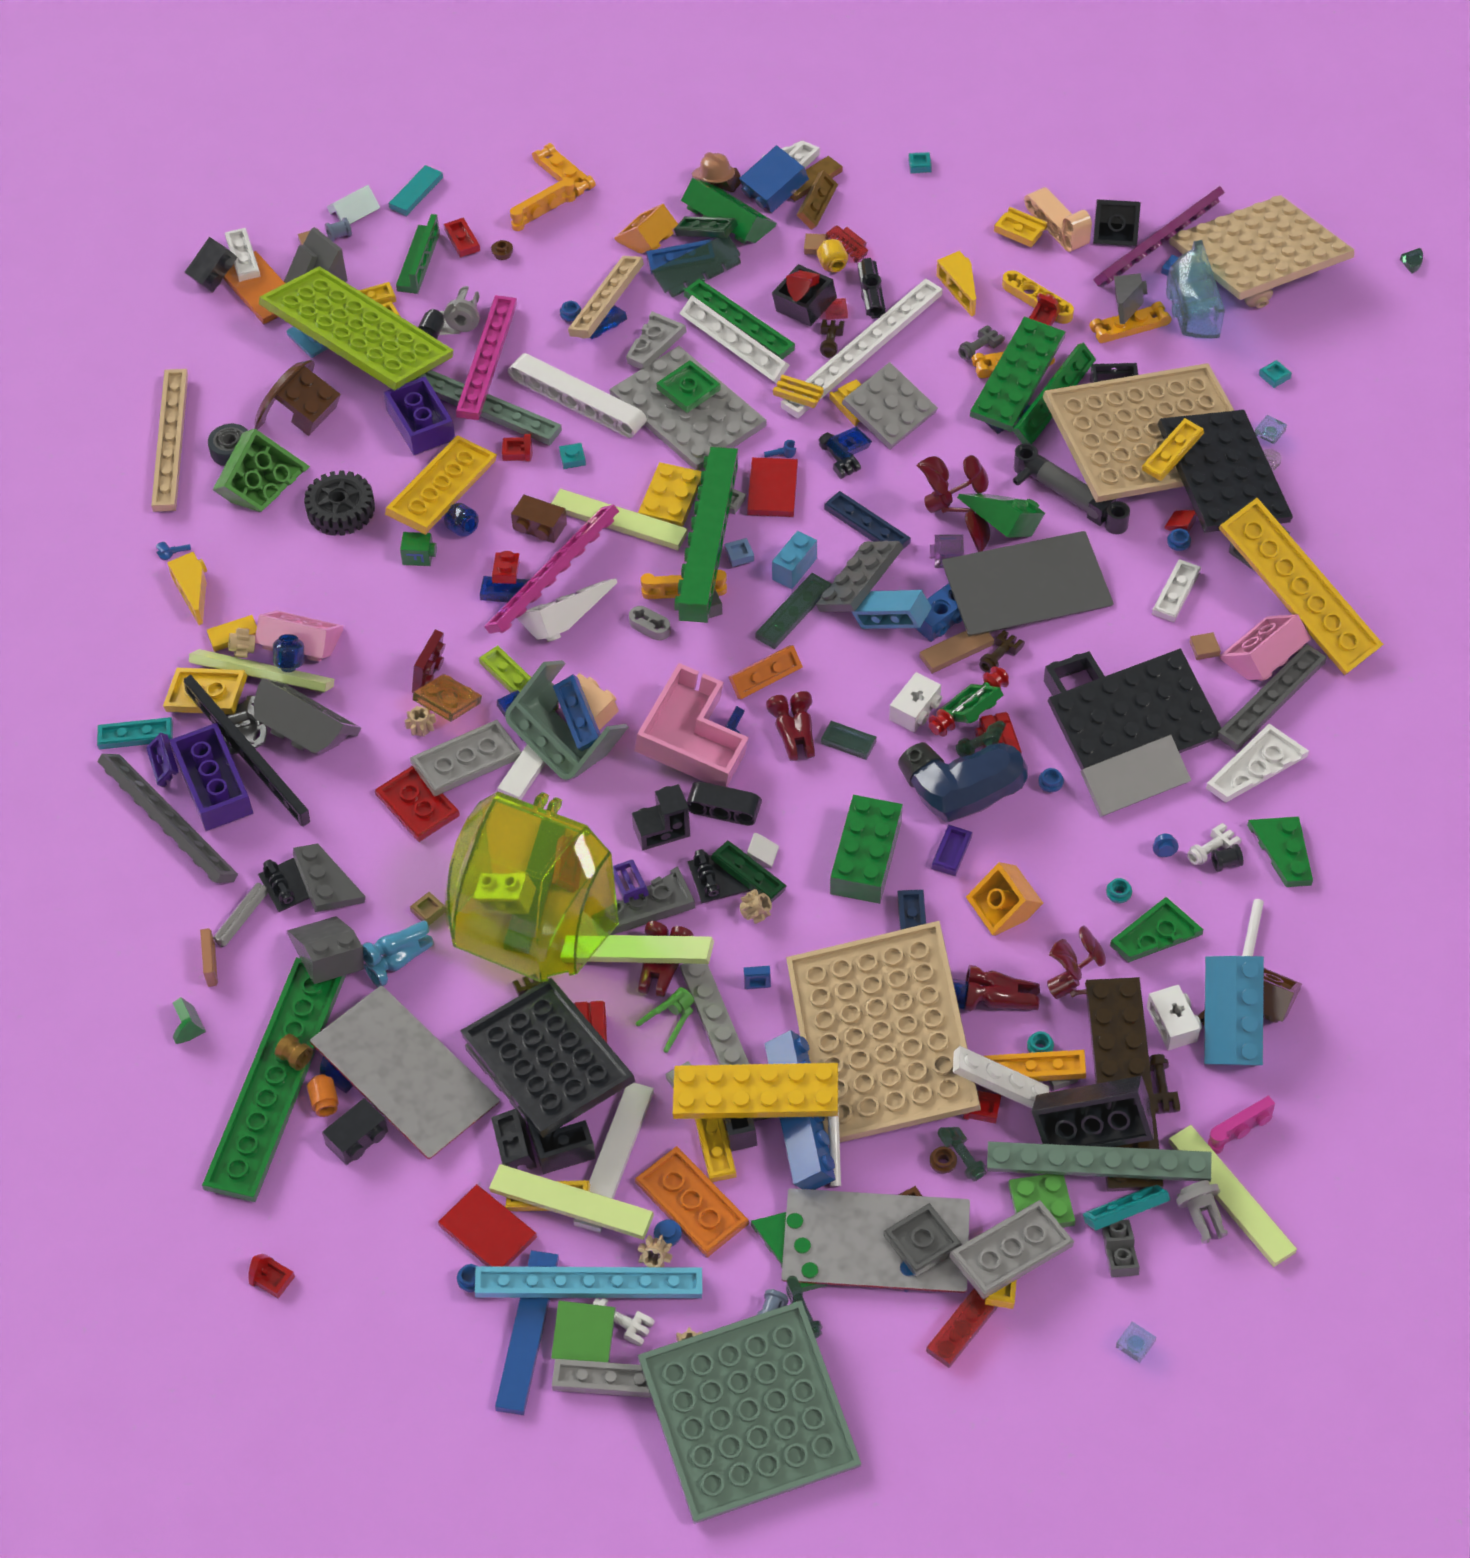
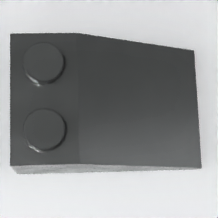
M337 916L287 930V934L314 984L364 969L363 946L354 930Z

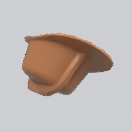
M711 152L704 155L700 167L692 172V177L709 183H722L730 180L735 175V169L730 166L724 154Z

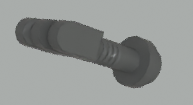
M986 325L978 331L977 337L979 339L972 343L965 341L960 345L958 353L962 359H971L979 348L986 344L995 348L1003 343L1005 337L1001 334L998 335L996 330H992L989 325Z

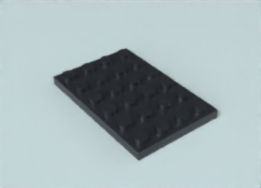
M1244 409L1159 419L1157 425L1164 440L1184 418L1204 429V434L1175 465L1204 533L1221 531L1219 529L1221 524L1255 498H1258L1280 524L1291 522L1293 515Z
M1181 648L1056 694L1048 699L1050 708L1081 770L1169 735H1172L1179 753L1218 739L1219 735L1217 734L1221 729Z
M552 977L460 1030L464 1040L542 1138L635 1082L632 1072Z

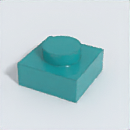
M582 443L559 446L563 469L586 466Z

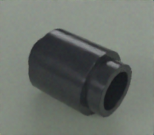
M430 309L423 315L418 328L437 339L445 323L444 315L439 310Z

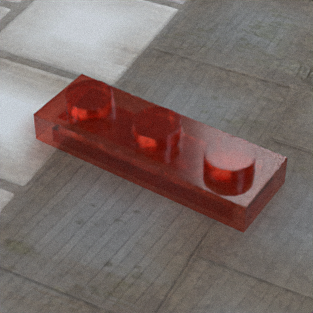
M974 1288L926 1347V1352L950 1368L998 1307L986 1305L985 1299Z

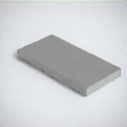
M495 720L410 757V763L432 794L437 796L516 761L522 752L499 721Z
M1172 735L1080 771L1100 817L1191 781Z
M1039 1200L950 1251L949 1257L980 1296L985 1299L1073 1247L1074 1240Z

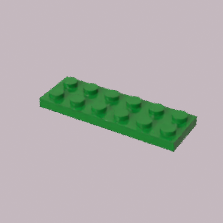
M1024 316L970 410V417L1012 432L1063 342L1066 331Z

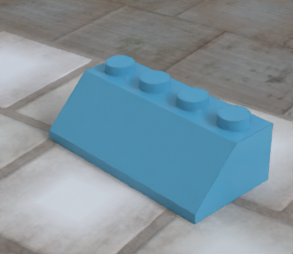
M1264 956L1205 957L1204 1064L1263 1065Z

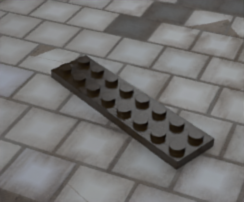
M1140 977L1086 980L1085 988L1096 1084L1142 1076L1150 1100L1154 1140L1115 1147L1159 1149ZM1106 1177L1107 1192L1142 1190L1155 1185L1162 1188L1164 1186L1162 1179Z

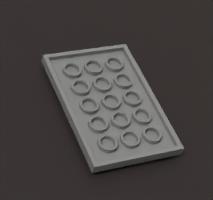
M680 346L610 389V395L640 409L647 418L644 425L692 468L698 471L704 467V457L709 456L710 447L734 448L767 426V420ZM691 360L719 382L721 390L686 413L657 390L656 383Z

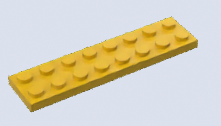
M1255 498L1220 525L1219 529L1291 614L1299 615L1309 635L1344 676L1384 645L1258 498Z

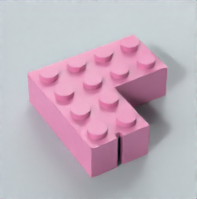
M678 663L637 733L635 752L706 783L727 787L745 755L749 737L709 720L720 701L723 682L703 673L699 691L695 689L699 671Z

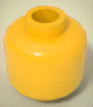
M837 239L825 240L817 250V257L824 270L828 272H839L848 262V254L842 242Z

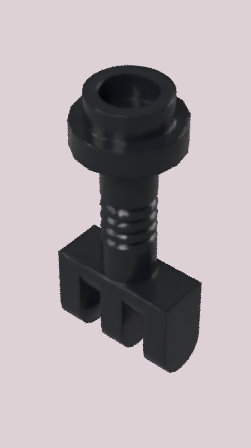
M827 432L819 438L820 448L822 450H829L837 461L833 464V470L840 479L846 477L845 472L850 475L853 473V469L855 471L861 470V465L854 455L845 458L835 444L837 442L835 435Z

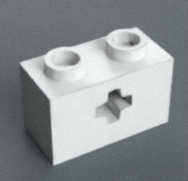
M916 672L890 704L889 720L915 733L920 725L923 726L927 722L932 709L939 707L942 701L941 684Z
M1175 985L1149 993L1147 1009L1167 1050L1197 1042L1200 1030H1202V1024L1198 1015L1193 1014L1190 999L1186 993L1182 992L1180 986Z

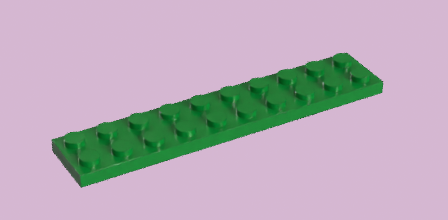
M296 957L203 1181L202 1187L205 1191L256 1202L316 1052V1048L310 1043V1040L326 1027L346 975L314 984L301 959ZM287 1034L294 1035L299 1039V1043H305L313 1049L311 1060L301 1070H295L289 1066V1061H283L275 1055L277 1044Z

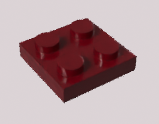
M434 630L414 664L412 693L421 696L425 688L429 689L434 679V671H439L444 661L442 654L446 644L443 643L444 633L439 630Z

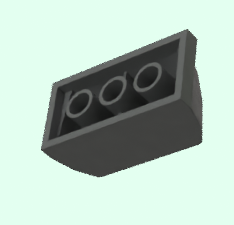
M262 678L258 685L254 700V718L271 728L270 733L281 739L287 737L292 740L291 745L302 751L306 748L313 753H325L338 746L349 735L358 736L361 730L360 726L283 682Z

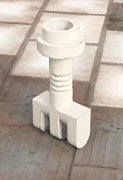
M1221 823L1212 829L1210 836L1213 839L1203 846L1196 844L1189 849L1187 853L1188 859L1194 865H1202L1207 861V855L1211 853V850L1217 849L1220 846L1224 849L1231 848L1233 844L1239 845L1241 839L1238 836L1231 839L1234 836V832L1231 830L1225 832L1227 826Z
M596 1298L593 1302V1305L607 1306L608 1300L605 1298ZM615 1311L614 1322L627 1329L624 1339L637 1346H642L644 1339L635 1333L647 1337L650 1331L641 1323L652 1327L655 1322L654 1319L637 1311L633 1319Z

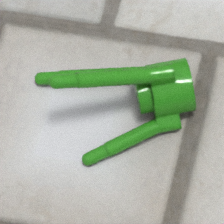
M680 987L666 1001L637 1021L636 1025L641 1026L667 1008L675 1015L681 1013L682 1016L663 1050L665 1053H668L687 1017L693 1012L690 1006L694 1003V998L688 990Z

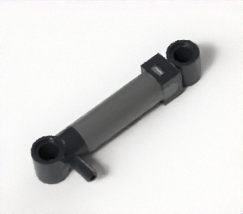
M1023 443L1016 447L1013 468L1018 475L1013 478L1015 485L1019 486L1031 476L1086 511L1087 518L1095 524L1101 526L1105 522V528L1108 532L1112 534L1126 532L1130 516V508L1126 503L1116 501V499L1096 502L1087 484L1039 455L1034 445Z

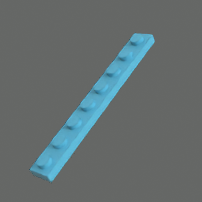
M476 1266L475 1298H702V1268Z

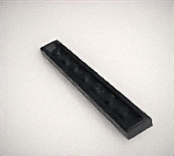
M190 674L184 678L183 682L187 695L213 724H218L221 734L290 814L303 827L310 823L309 810L193 676Z

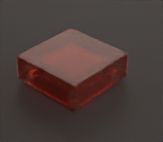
M846 298L835 299L825 310L827 320L848 318Z

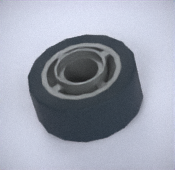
M234 423L224 424L215 428L208 437V447L214 462L225 466L242 433L248 431V429Z

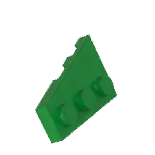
M1299 816L1248 820V828L1257 836L1260 847L1269 855L1272 860L1271 864L1286 887L1312 886L1313 877Z
M1165 897L1114 937L1110 942V946L1127 962H1132L1203 935L1204 929Z
M786 1212L751 1221L752 1228L761 1236L765 1246L780 1262L781 1268L783 1265L785 1224L787 1222V1225L792 1229L800 1228L803 1224V1217L798 1213H791L788 1215L787 1220ZM801 1237L794 1242V1249L798 1253H807L811 1248V1243L807 1238ZM812 1262L805 1263L801 1269L802 1275L809 1279L816 1277L818 1274L817 1265ZM792 1282L800 1293L827 1286V1284Z

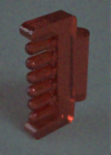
M836 225L826 232L825 239L842 241L847 254H850L851 258L854 257V262L857 263L867 255L868 249L865 247L867 242L850 228L845 227L843 230L840 226Z

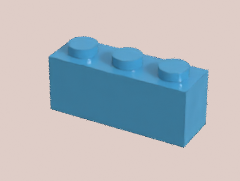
M922 590L870 591L852 614L861 629L920 628L932 607Z

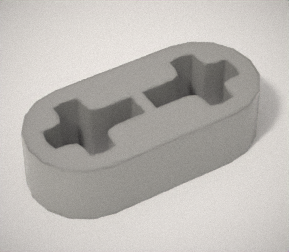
M637 606L630 610L629 623L633 629L655 640H664L669 637L670 622L666 617L643 606Z

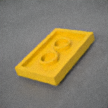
M659 462L638 513L684 527L698 493V486L701 485V471Z
M176 668L163 704L166 712L203 713L185 691L184 678L191 674L225 714H235L247 679L245 670Z

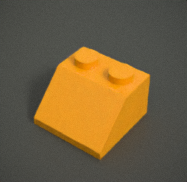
M662 203L640 213L614 239L620 244L642 254L646 251L658 249L661 246L659 242L673 235L674 232L672 230L678 223Z
M998 862L966 896L969 903L994 936L1027 921L1043 904L1016 865Z

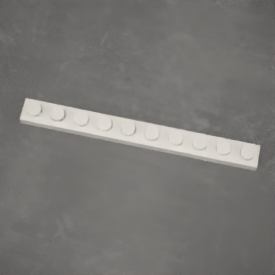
M924 279L805 382L824 387V393L820 398L822 399L940 298L943 289ZM787 399L781 401V408L797 419L811 408Z

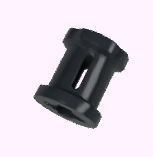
M1233 844L1231 848L1220 851L1217 849L1211 850V860L1217 872L1233 865L1243 866V854L1238 844Z

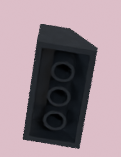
M1142 1076L1036 1095L1032 1114L1042 1144L1115 1147L1154 1140L1150 1100Z

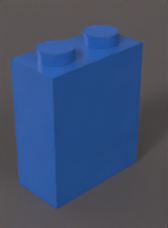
M777 145L739 178L743 186L741 188L742 192L748 198L753 197L760 208H766L771 213L809 180L805 167Z

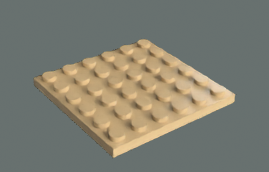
M1281 195L1274 196L1261 203H1255L1250 207L1236 210L1231 214L1217 217L1212 221L1200 223L1193 228L1181 230L1169 239L1170 245L1239 300L1354 258V249Z

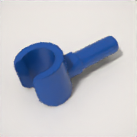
M786 440L783 448L766 451L764 456L783 455L786 458H792L797 449L794 447L795 441Z
M159 542L156 545L159 550L156 553L163 560L170 559L176 552L191 550L190 544L169 547L166 542Z

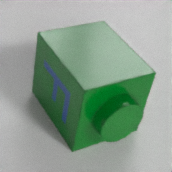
M403 532L400 546L402 565L431 566L432 557H436L437 545L433 543L431 533L425 535L421 532Z

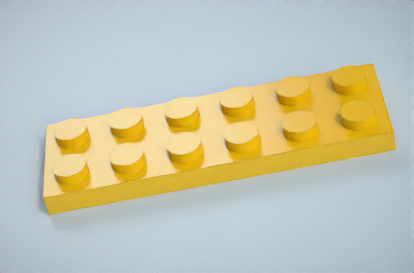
M457 435L386 507L385 515L426 535L496 461L497 454Z
M838 1063L674 1066L673 1119L838 1116Z

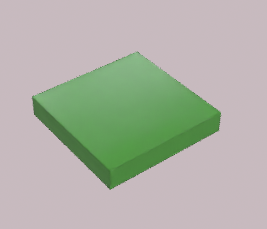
M558 1300L551 1358L609 1363L616 1307Z

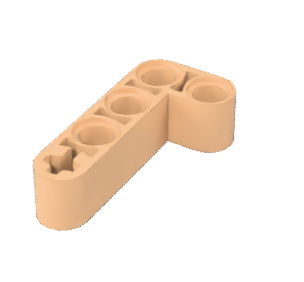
M1046 187L1024 197L1027 210L1034 217L1048 222L1046 230L1067 252L1089 244L1092 221L1086 210H1080L1072 214Z

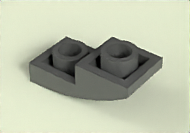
M1121 1220L1102 1228L1111 1278L1139 1275V1264L1134 1249V1235L1130 1220Z

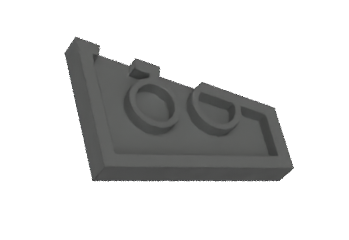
M318 843L293 848V857L315 912L365 903L366 896Z

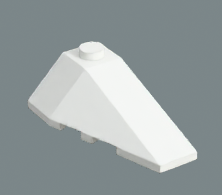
M616 578L604 580L577 590L576 595L572 593L556 598V601L540 604L528 609L517 620L537 640L547 638V641L550 642L561 638L560 633L569 630L617 584Z

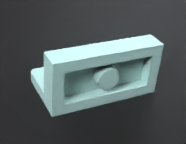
M369 185L326 206L330 214L336 212L340 221L346 217L349 224L380 208Z

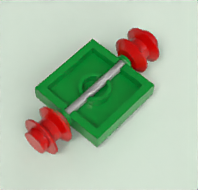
M993 666L990 669L991 674L987 672L983 674V685L970 684L937 710V717L933 715L929 717L930 730L935 735L945 737L947 729H955L954 722L970 724L978 720L982 712L994 707L997 704L996 701L1004 696L1001 686L1007 687L1009 685L1007 672L1003 668Z

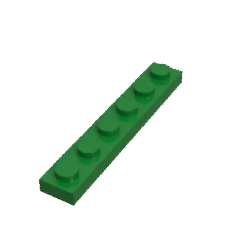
M698 279L684 289V296L690 299L691 296H694L782 360L795 350V343L701 279Z
M1084 342L1077 344L1012 429L1022 444H1033L1053 417L1043 399L1044 392L1046 390L1076 386L1090 369L1091 364L1096 361V358Z

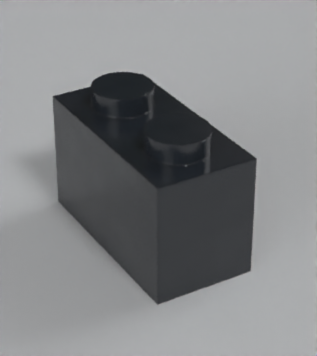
M209 237L184 273L211 292H214L238 257Z
M363 1098L322 1131L326 1146L347 1166L351 1161L359 1159L373 1143L380 1142L388 1132L385 1118Z

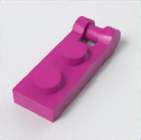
M1268 1095L1211 1129L1208 1140L1210 1148L1216 1154H1219L1223 1151L1224 1145L1236 1137L1238 1139L1243 1138L1250 1132L1251 1128L1258 1124L1263 1126L1268 1123L1273 1117L1275 1102Z

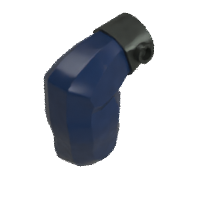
M920 742L908 748L898 760L900 770L908 784L915 788L921 801L936 816L946 822H951L989 808L1003 797L1012 795L1022 789L1028 779V765L1022 754L1014 746L1004 743L989 745L972 755L960 757L953 760L950 764H946L927 743Z

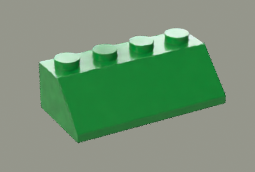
M693 177L681 199L682 202L688 205V210L696 214L700 212L703 214V217L736 219L738 225L732 233L735 234L734 238L744 244L747 241L756 243L777 225L775 221L716 185Z

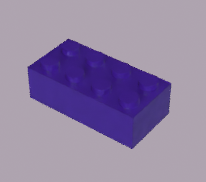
M217 723L169 740L205 831L254 814L247 791Z

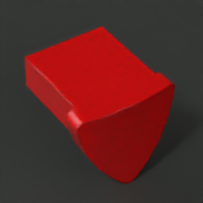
M799 270L786 276L788 291L795 302L802 299L811 286L819 283L820 274Z
M524 434V437L503 438V461H531L533 453L531 434Z
M977 1090L981 1110L963 1114V1119L969 1120L970 1118L996 1124L1001 1095Z
M258 1254L251 1260L248 1278L250 1285L253 1287L258 1286L279 1299L295 1278V1274L270 1256Z

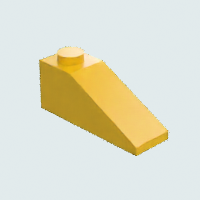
M960 251L938 259L936 276L971 317L974 316L976 311V293L971 261Z
M191 552L171 560L167 564L172 580L197 624L201 625L203 624L207 583L204 573L207 572V568L202 558L198 560L195 553Z

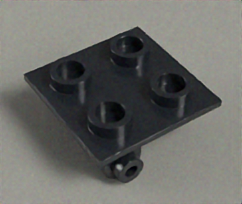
M703 849L695 851L694 860L687 861L701 903L751 891L712 861V855H708Z
M294 858L281 864H277L271 859L263 863V872L259 873L258 876L263 885L267 887L266 890L278 912L309 899Z

